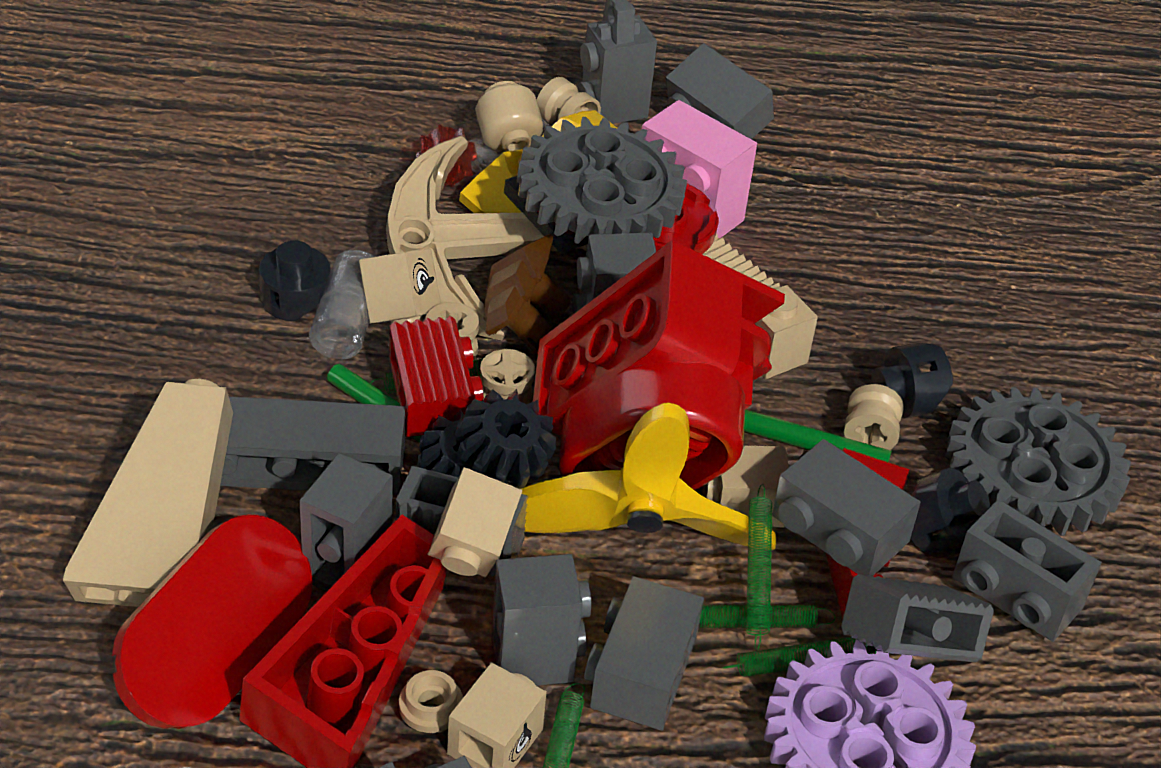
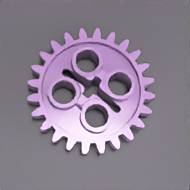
M855 640L852 653L846 654L841 646L834 641L830 643L827 658L823 657L816 650L809 649L804 665L792 660L789 663L786 678H777L765 715V719L768 722L764 741L773 743L770 755L771 763L786 764L785 768H970V763L976 750V745L970 742L975 725L973 722L962 720L967 707L966 701L948 700L954 684L951 681H942L934 684L930 680L934 665L928 664L916 670L910 667L911 655H901L898 660L889 658V653H883L881 649H877L876 654H868L864 644L859 642V640Z

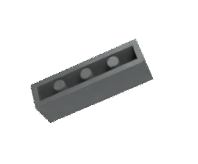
M229 396L233 417L220 486L308 491L338 453H341L362 463L372 464L381 471L391 474L392 495L399 494L405 452L406 406Z

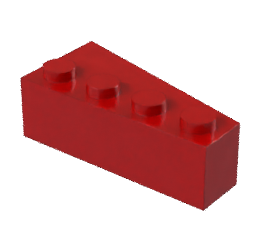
M402 514L243 678L239 720L306 768H356L442 592L447 568L442 565L440 559L428 555L435 535Z

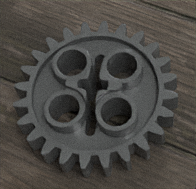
M582 117L580 127H575L569 121L562 120L561 132L553 127L546 126L544 137L533 135L530 147L523 148L517 175V182L520 183L518 195L519 197L527 198L525 206L527 212L539 211L538 224L543 225L554 221L556 223L554 234L559 236L568 230L575 232L574 243L577 244L583 241L586 236L596 234L652 233L653 237L659 238L662 226L672 228L675 215L680 216L687 186V180L682 179L685 168L683 165L675 164L677 155L675 152H662L664 144L662 139L651 142L646 141L648 131L646 129L632 134L628 132V122L624 121L616 129L610 127L608 118L604 117L599 126H593L587 117Z
M1011 387L1008 398H1005L995 389L990 391L988 401L977 396L974 397L971 407H962L957 420H953L945 452V458L951 460L949 468L959 470L969 482L976 480L983 485L991 506L999 499L1043 527L1046 524H1052L1060 536H1065L1070 522L1081 532H1086L1091 520L1098 524H1103L1108 511L1116 512L1130 481L1127 473L1131 466V461L1122 458L1126 450V444L1112 442L1116 429L1114 427L1099 428L1097 426L1101 417L1099 413L1084 416L1080 413L1082 402L1076 401L1067 407L1062 404L1061 393L1056 392L1050 400L1042 398L1041 392L1033 387L1030 397H1023L1016 387Z

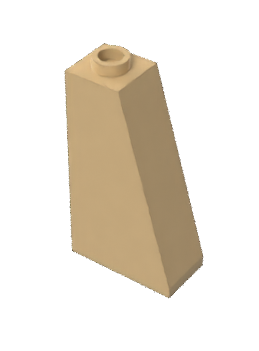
M190 379L185 383H165L65 568L63 581L75 601L139 607L200 540L213 529L233 417V410L226 387H219L217 384L203 379Z

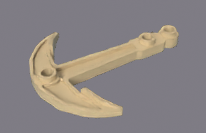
M463 136L445 141L420 155L396 183L387 218V246L390 254L431 248L440 302H458L471 307L479 317V331L477 335L502 341L508 328L504 327L497 331L496 334L490 336L485 333L486 321L483 319L484 304L480 301L464 275H456L454 280L447 259L510 255L544 236L523 213L441 214L436 211V200H439L447 176L457 159L468 146V141ZM552 245L550 251H557V249ZM584 245L577 249H583L587 251V245Z

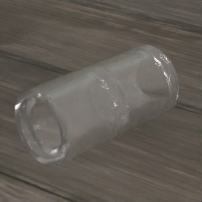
M348 250L340 253L335 258L310 328L309 339L312 346L319 353L329 358L349 359L356 356L362 348L370 319L359 260L374 257L365 251Z

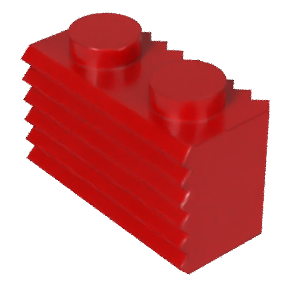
M449 316L444 320L438 317L434 321L427 318L423 322L416 319L412 323L405 320L402 324L395 321L390 325L389 359L400 406H406V437L424 435L425 431H432L433 423L436 422L438 416L453 421L454 415L459 409L465 413L467 406L472 403L473 399L484 401L483 385L480 376H470L468 370L473 369L471 339L469 336L460 337L455 318Z

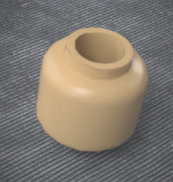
M512 81L497 82L491 85L477 102L476 115L482 138L491 150L500 153L521 150L531 144V137L533 135L540 136L543 132V122L536 97L528 87Z

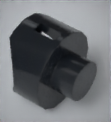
M298 240L284 242L278 248L266 254L259 264L260 296L265 311L278 319L297 321L318 306L331 291L330 262L326 256L315 248H311L305 242Z
M913 343L888 349L883 367L873 370L871 383L887 386L896 391L903 402L901 418L906 419L931 414L953 385V375L950 362L942 347L929 343ZM931 364L930 372L921 373L920 366Z
M947 468L919 477L913 497L921 503L911 539L915 545L927 553H937L963 545L967 531L990 508L989 497L983 485L976 480L969 482L959 470ZM944 530V531H942V532H940V533H938V534H936V535H933V532H935V531Z

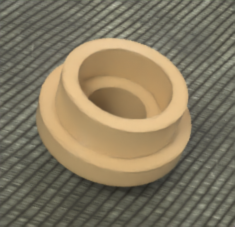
M436 670L422 671L414 675L402 689L399 696V712L404 722L417 731L425 733L441 732L448 729L449 715L463 699L460 688L449 675ZM425 704H436V705H438V706H436V707H427V706H423V705H425Z

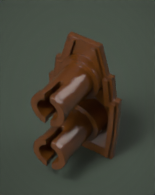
M551 234L520 248L492 265L484 303L483 319L486 321L485 333L488 336L494 335L497 331L508 326L536 356H538L539 340L555 329L549 322L553 321L554 317L556 319L560 317L571 303V298L544 273L553 242Z

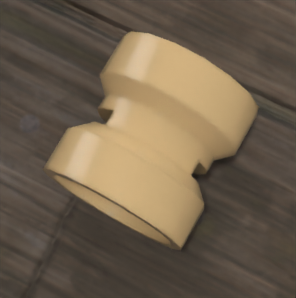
M556 77L550 80L542 88L536 100L541 118L550 124H555L561 117L582 111L596 110L598 113L601 112L599 101L586 92H578L577 86L564 77Z

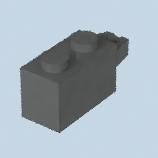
M606 0L603 20L587 23L586 42L580 48L583 76L582 82H579L577 85L578 92H586L599 101L601 106L600 114L608 118L612 124L648 118L657 40L639 15L635 16V8L627 0Z

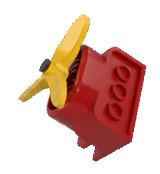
M671 240L539 340L533 401L539 399L540 410L537 415L553 417L552 432L561 436L559 472L562 478L543 481L521 489V494L528 495L525 532L564 533L604 530L627 524L634 531L653 533L663 528V521L671 520L708 535L748 547L749 517L709 500L695 490L730 470L742 455L745 409L752 405L753 367L764 361L771 351V337L769 333L755 325V323L782 306L785 302V294ZM772 530L771 549L775 550L776 533Z

